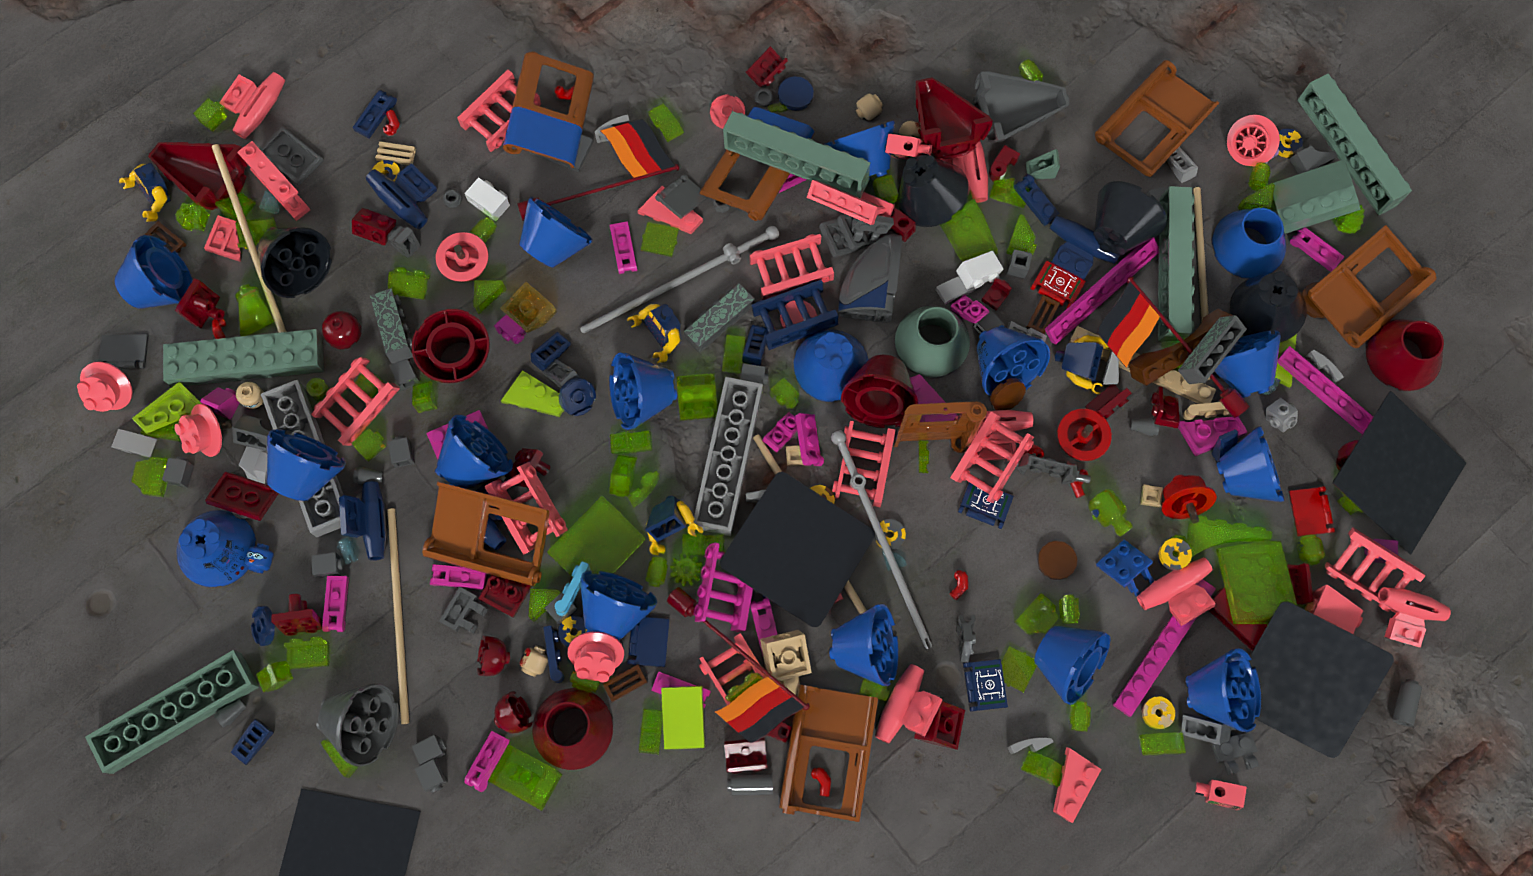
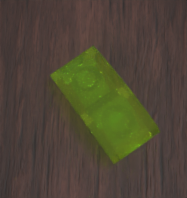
M664 103L648 111L656 128H660L667 142L684 134L680 124Z
M727 335L722 372L741 374L746 337Z
M649 430L635 433L627 431L610 434L612 454L652 450L651 432Z
M657 470L653 473L652 471L646 473L640 481L643 488H637L630 493L628 500L633 508L644 501L656 487L660 479Z
M683 534L682 554L705 556L706 548L709 544L715 542L720 543L719 551L724 552L723 535L696 534L697 537L691 534Z
M644 709L639 753L659 755L663 726L662 710Z
M1183 733L1139 735L1143 756L1186 753Z

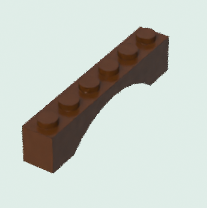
M1216 309L1203 317L1199 327L1184 341L1194 350L1220 317L1233 315ZM1181 342L1165 349L1143 353L1129 362L1131 377L1147 386L1183 364L1190 353Z

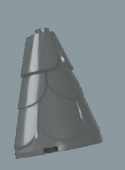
M982 71L978 74L974 89H977L976 97H973V106L989 115L993 120L991 129L986 136L990 143L1002 142L1038 122L1045 121L1069 105V96L1066 93L1065 87L1037 80L1031 81L1016 76L1011 77L990 71Z

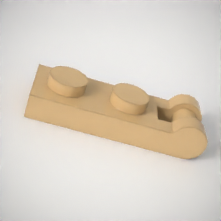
M1221 402L1193 404L1183 412V418L1187 421H1191L1197 416L1213 418L1219 414H1224V416L1232 415Z

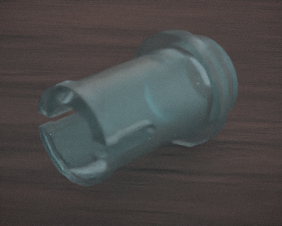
M349 538L337 542V549L341 550L345 564H351L349 555L353 562L358 560L351 545L353 542Z

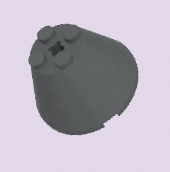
M369 684L323 699L316 726L317 729L322 731L344 761L354 766H367L379 759L377 756L383 749H388L394 738L399 719L398 702L394 701L392 690L384 685Z

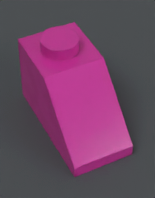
M216 388L200 401L208 406L213 413L229 420L232 419L240 404L236 398V392L229 388L225 390Z

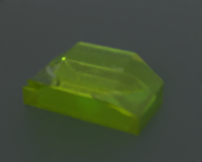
M150 457L148 460L136 462L131 482L141 489L142 494L164 497L167 483L162 480L168 458Z
M1040 593L1016 619L1015 623L1028 635L1046 633L1059 617L1055 610L1056 606L1044 594Z

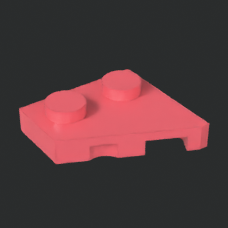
M218 215L205 244V251L241 262L237 222Z

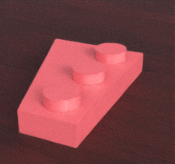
M663 186L638 210L640 215L649 216L658 222L662 221L671 225V227L692 234L703 222V218L693 210L680 219L665 205L658 202L655 196L665 189Z
M1066 747L1065 765L1062 766V779L1057 789L1053 812L1068 822L1073 823L1102 769L1071 748Z

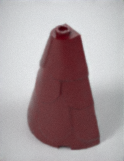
M933 77L916 80V108L924 144L932 145V153L942 159L961 157L976 148L975 145L981 139L984 140L991 129L993 120L990 116Z
M158 142L148 157L194 203L208 210L223 209L232 203L212 149V145L215 144ZM219 144L238 196L246 180L244 169L247 167V163L237 153L242 149V146Z

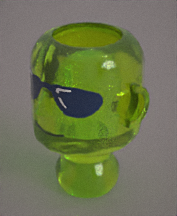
M1112 489L1103 490L1089 501L1088 509L1092 513L1093 520L1097 519L1102 527H1108L1112 524L1118 536L1124 535L1133 528L1132 523L1123 517L1127 511L1125 504Z

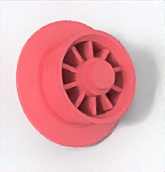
M1261 115L1242 117L1232 125L1227 136V148L1230 155L1235 161L1245 166H1259L1268 162L1277 152L1280 143L1279 131L1276 125L1270 119Z

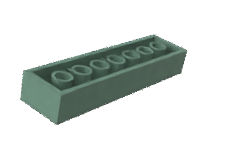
M1326 74L1310 82L1297 101L1331 149L1335 150L1340 161L1345 159L1350 176L1379 216L1398 206L1412 191L1408 182L1403 179L1398 168L1393 165L1388 154L1383 151L1377 139L1368 130L1366 123L1361 120L1356 109L1348 102L1346 95L1338 88L1336 81L1329 74Z
M732 111L723 128L725 149L809 181L818 180L858 198L862 197L869 182L870 162L864 158H857L845 151L835 150L829 145H822L810 138L806 139L798 136L794 132L784 131L778 126L768 125L759 119L747 117L743 113Z
M1169 186L1160 197V204L1167 215V225L1159 235L1158 310L1184 340L1194 331V321H1192V314L1194 312V303H1192V296L1194 294V284H1192V277L1194 276V266H1192V259L1194 258V248H1192L1194 230H1192V223L1194 222L1195 215L1192 212V205L1194 204L1195 197L1192 194V187ZM1159 317L1158 341L1180 342Z
M317 329L163 344V381L171 387L178 382L183 386L324 372L323 336Z
M232 650L92 732L85 738L102 773L114 774L217 713V710L259 688V685L242 653Z

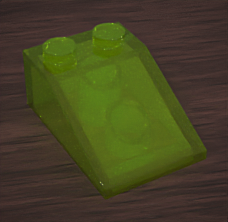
M974 199L967 202L961 211L958 210L951 216V220L940 225L962 262L993 251L995 255L999 252L985 217Z
M508 744L488 782L542 811L563 774Z

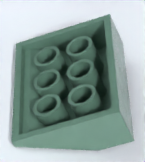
M1345 159L1270 184L1278 215L1283 222L1285 234L1361 210Z

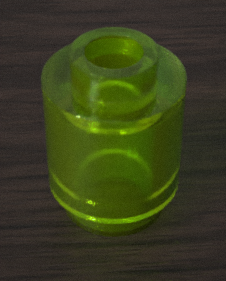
M1027 59L1019 65V73L1023 79L1043 81L1044 74L1034 61Z
M1257 163L1252 168L1248 182L1252 190L1261 191L1266 189L1271 173L1268 164Z
M485 217L470 230V233L478 236L485 243L493 235L497 225L490 218Z
M320 378L311 379L306 386L307 392L316 401H323L327 391L330 389Z
M652 557V560L649 561L645 578L649 582L648 585L660 587V585L665 584L668 570L666 559Z
M1072 594L1063 595V598L1059 599L1060 619H1062L1063 624L1078 623V618H1080L1079 599L1075 598Z
M573 670L570 677L572 687L589 693L591 691L597 692L600 684L599 681L580 679L577 677L575 670Z
M1076 701L1075 704L1071 705L1070 709L1071 730L1087 732L1088 727H1090L1091 707L1087 706V702Z

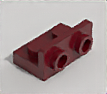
M1159 386L1157 392H1153L1151 403L1154 404L1152 408L1154 424L1178 428L1180 423L1178 398L1163 395V387Z

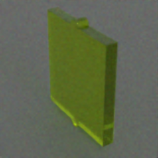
M648 222L645 234L642 235L641 251L672 257L675 245H677L679 228Z
M1009 646L1001 661L1004 683H1006L1007 687L1011 686L1024 693L1037 665L1033 658L1026 655V652L1022 653Z

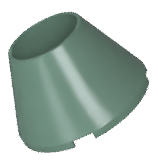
M924 306L911 311L902 319L895 335V348L898 356L910 371L924 377L937 378L948 375L963 364L969 352L970 337L964 322L955 313L938 306ZM926 325L940 326L949 334L951 341L942 345L930 344L921 337L919 329Z

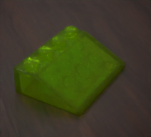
M601 496L547 553L572 578L575 566H579L582 561L589 564L592 571L591 574H598L599 571L614 573L646 538L609 501Z
M1259 541L1216 549L1233 624H1268L1280 603L1288 601L1297 606L1281 541Z

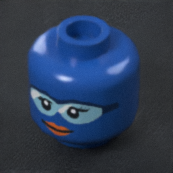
M258 543L257 547L251 546L248 549L244 564L248 566L247 570L263 574L264 571L270 569L274 553L269 550L270 546Z

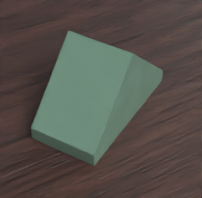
M1057 149L1026 162L1027 174H1030L1034 179H1053L1060 168Z

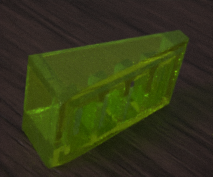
M323 740L321 744L338 770L345 778H350L359 766H354L344 761L329 740Z

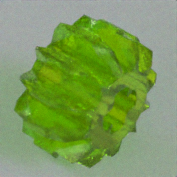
M1360 205L1361 210L1335 218V226L1338 231L1351 234L1360 230L1363 218L1365 217L1362 205Z
M681 553L679 554L680 561L677 558L673 559L676 565H670V569L674 570L670 575L671 577H676L674 580L676 584L682 580L683 587H685L686 581H689V585L693 586L692 579L697 582L700 580L697 575H701L702 570L698 568L702 567V563H696L698 560L697 556L691 559V554L687 553V557L684 558ZM685 566H689L691 570L687 574H684L682 568L685 569Z

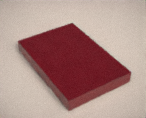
M224 472L206 497L205 502L208 505L261 521L279 493L266 484Z

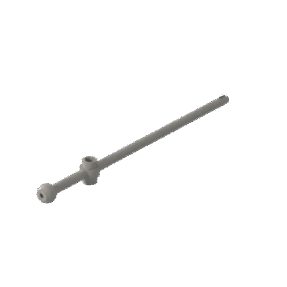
M769 226L765 233L738 247L733 246L732 243L726 244L723 247L724 254L587 323L580 328V331L586 333L727 260L731 264H737L741 260L739 255L744 251L768 239L776 240L779 237L778 229L775 226Z
M842 430L836 431L831 434V440L834 444L838 445L850 472V486L859 493L924 647L928 649L925 641L926 638L930 648H932L930 638L864 488L866 479L862 474H858L845 444L846 434ZM858 479L861 484H856L855 480Z

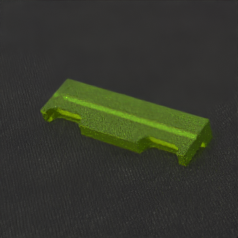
M780 102L768 106V110L772 113L789 110Z
M919 441V473H929L927 471V464H929L927 444L929 441Z

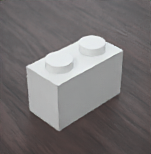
M480 178L464 193L468 202L494 221H497L510 206L507 199L508 196L503 191H497L489 181H483Z
M990 251L962 262L956 272L966 289H970L972 287L979 288L987 281L990 283L994 282L996 278H999L1003 267L994 252Z

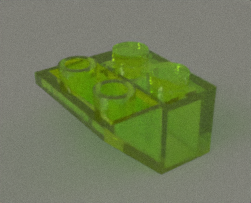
M715 373L677 376L680 421L716 418L718 409Z

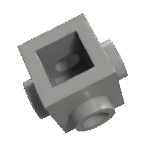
M1279 398L1266 408V420L1269 421L1272 427L1278 428L1281 432L1293 428L1298 421V410L1296 407L1287 403L1282 398Z

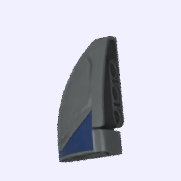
M887 234L867 247L852 264L841 287L837 310L838 316L881 323L891 321L895 294L897 292L902 235Z

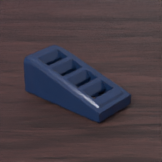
M751 326L743 352V363L761 366L766 348L765 335L768 334L767 328ZM754 333L763 335L764 337L755 336Z
M556 332L531 353V362L543 372L567 350L571 343L559 332ZM555 341H558L562 346H558Z
M1234 429L1219 436L1211 453L1217 463L1220 462V457L1237 444V430Z
M255 719L231 753L247 765L274 732L260 720ZM257 729L263 733L261 737L255 732ZM253 736L258 741L255 743L250 739V737ZM246 742L253 746L251 750L244 745ZM241 748L248 753L246 757L239 752Z

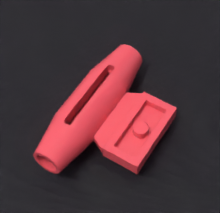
M272 72L257 87L253 81L240 74L237 76L219 102L227 110L235 114L240 113L232 130L236 135L246 139L261 124L278 99L285 83L283 77Z
M980 141L975 145L976 148L961 157L953 159L936 157L956 165L965 173L969 182V190L975 203L988 200V173L984 150Z
M1015 410L987 411L986 417L980 426L981 428L989 413L993 412L1001 417L999 421H1001L1002 425L1015 432L1032 428L1033 415L1031 412ZM997 430L993 431L989 437L991 441L1010 453L1015 454L1016 442ZM987 447L982 448L979 453L980 457L986 461L1005 460L1004 457Z
M1204 557L1192 561L1186 567L1180 570H1173L1154 581L1136 597L1137 601L1144 610L1168 602L1169 611L1179 624L1183 626L1215 607L1216 603L1206 590L1196 585L1213 571L1212 566Z
M1383 587L1378 592L1379 602L1397 611L1390 618L1384 636L1392 640L1421 647L1426 632L1424 620L1446 621L1451 615V610L1448 606L1420 593L1407 589Z
M910 664L896 683L882 711L875 737L889 744L903 724L908 730L925 737L942 699L925 691L919 692L925 672L920 667Z

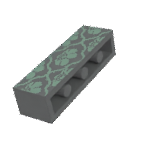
M740 284L736 287L732 286L722 299L718 298L708 311L704 310L699 315V319L694 323L690 322L685 327L684 338L701 353L752 308V304H755V299Z
M392 288L370 295L385 352L390 362L393 364L413 357L411 337L408 338L407 335L410 334L407 323L403 321L406 319L403 309L399 307V305H402L399 295H395Z
M1236 315L1220 317L1178 369L1188 384L1205 383L1247 330Z

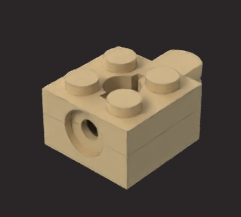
M795 630L760 639L766 671L795 695L798 694L799 676L812 673L805 634Z

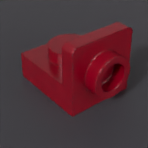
M996 278L981 301L997 311L1010 294L1012 288L1005 280Z

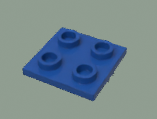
M1125 539L1096 563L1097 567L1124 588L1127 586L1131 593L1134 592L1135 596H1138L1140 592L1136 588L1133 579L1139 573L1142 574L1145 580L1148 579L1149 584L1154 582L1148 570L1153 561Z

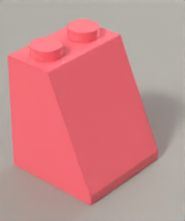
M1329 585L1314 590L1313 602L1306 604L1304 609L1354 634L1355 629L1360 626L1363 620L1361 617L1363 610Z

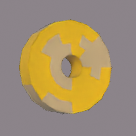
M1153 697L1143 704L1141 710L1142 718L1149 727L1164 729L1173 723L1175 708L1168 699ZM1157 709L1161 711L1160 717L1155 713Z

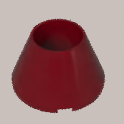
M445 309L430 315L424 320L418 331H415L412 340V355L417 367L424 375L441 383H457L475 375L485 364L490 350L489 335L483 323L475 316L469 314V312L460 309ZM459 342L470 345L467 355L462 360L451 364L441 362L442 353L448 346Z
M1406 319L1390 320L1369 339L1368 346H1366L1367 363L1372 373L1383 384L1398 388L1400 391L1419 390L1434 381L1441 370L1444 339L1440 330L1429 322ZM1403 338L1413 341L1419 347L1422 359L1415 357L1406 349Z
M891 355L871 357L844 386L841 395V402L846 407L845 411L852 418L876 428H885V425L900 427L907 407L918 404V399L905 364L900 359Z
M568 688L555 692L540 705L535 714L532 726L534 744L540 755L555 767L565 770L586 768L597 762L605 754L611 743L613 722L610 710L600 697L585 689ZM568 709L582 710L588 720L585 736L574 745H559L553 734V725L556 718Z

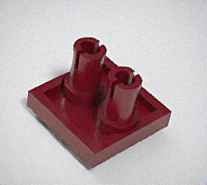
M195 278L175 309L178 314L200 329L208 317L220 321L225 314L223 310L215 307L221 297Z
M522 448V450H519L515 456L513 468L505 475L504 482L518 475L520 472L517 467L527 462H530L537 472L545 476L548 473L546 469L550 470V465L540 460L544 453L537 449ZM524 480L514 485L528 488Z
M492 575L478 599L514 618L532 586Z
M290 594L289 611L272 614L271 622L287 636H295L300 632L315 633L317 630H322L323 620L313 609H307V602L301 600L300 594Z

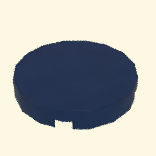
M796 76L789 77L780 84L778 98L780 103L786 106L787 109L799 111L811 104L814 90L808 80Z
M583 378L570 379L564 383L559 393L561 408L573 416L584 415L590 411L593 401L596 399L593 385Z
M258 606L252 613V618H255L254 623L251 625L254 641L260 646H268L272 643L275 633V625L271 622L272 611L268 606Z

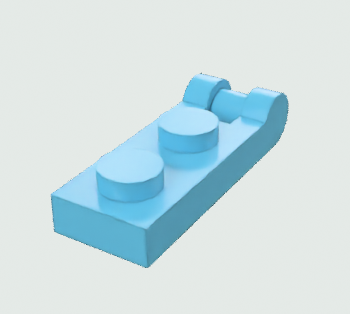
M582 561L579 566H575L572 572L573 579L571 583H567L563 589L562 594L564 596L562 600L555 603L557 615L565 616L568 613L581 588L580 578L582 573L590 570L589 564Z

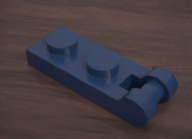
M379 90L352 127L354 131L370 139L386 116V112L395 106L397 98L392 95L388 96L386 92Z
M1026 174L1021 182L1019 181L1014 185L1015 191L1044 226L1060 214L1037 186L1030 174ZM1026 186L1030 189L1029 192L1026 191Z
M545 626L543 629L550 677L555 683L560 684L564 681L565 676L559 667V662H562L561 651L557 650L556 642H559L558 631L554 630L552 626Z

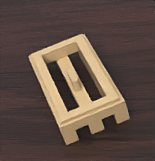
M379 142L378 154L375 158L377 161L390 160L396 164L410 165L411 163L413 164L416 148ZM382 154H388V155H393V156H397V157H400V156H402V157H409V159L383 156Z

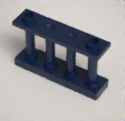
M822 280L811 281L805 286L766 300H759L752 304L753 316L761 315L767 328L768 334L765 335V341L768 350L839 325L836 310L828 311L820 295L823 292ZM813 296L821 315L813 318L810 317L803 302V299ZM794 300L804 320L797 324L792 323L785 307L787 303ZM775 309L779 310L786 325V328L778 331L775 330L768 312Z

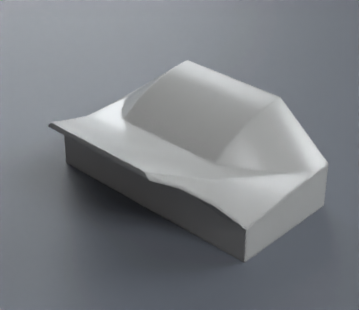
M246 446L239 466L246 473L247 479L267 485V451Z

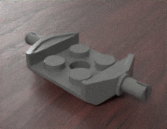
M1035 453L1024 454L1015 467L1022 475H1024L1027 469H1030L1034 473H1049L1052 477L1063 476L1062 484L1077 481L1089 484L1091 476L1079 474L1080 471L1077 470L1075 463L1071 464L1069 461L1061 463L1048 457L1040 458L1036 457ZM1005 459L1004 464L1008 465L1010 461Z

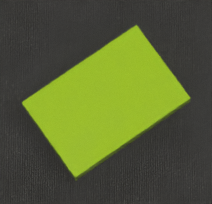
M662 687L664 749L705 748L703 687Z

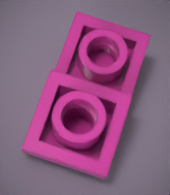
M965 294L951 305L952 311L975 324L989 313V310L977 300L973 302Z
M788 412L764 436L762 441L776 453L797 432L795 416Z

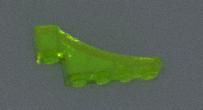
M1198 516V523L1189 521L1187 539L1183 535L1171 537L1182 539L1188 543L1193 557L1206 549L1225 543H1266L1272 539V531H1266L1264 527L1250 528L1246 527V524L1243 523L1228 524L1225 520L1217 519L1212 521L1207 520L1208 518L1205 516ZM1173 551V556L1178 557V553Z

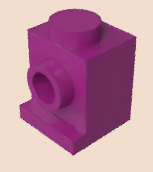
M508 314L494 325L499 335L501 334L506 341L509 342L511 340L514 344H519L524 339V335H526L523 327Z

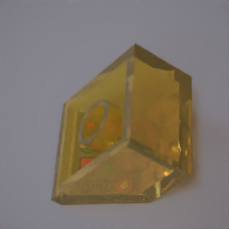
M527 282L500 308L527 333L544 326L557 313L554 305Z

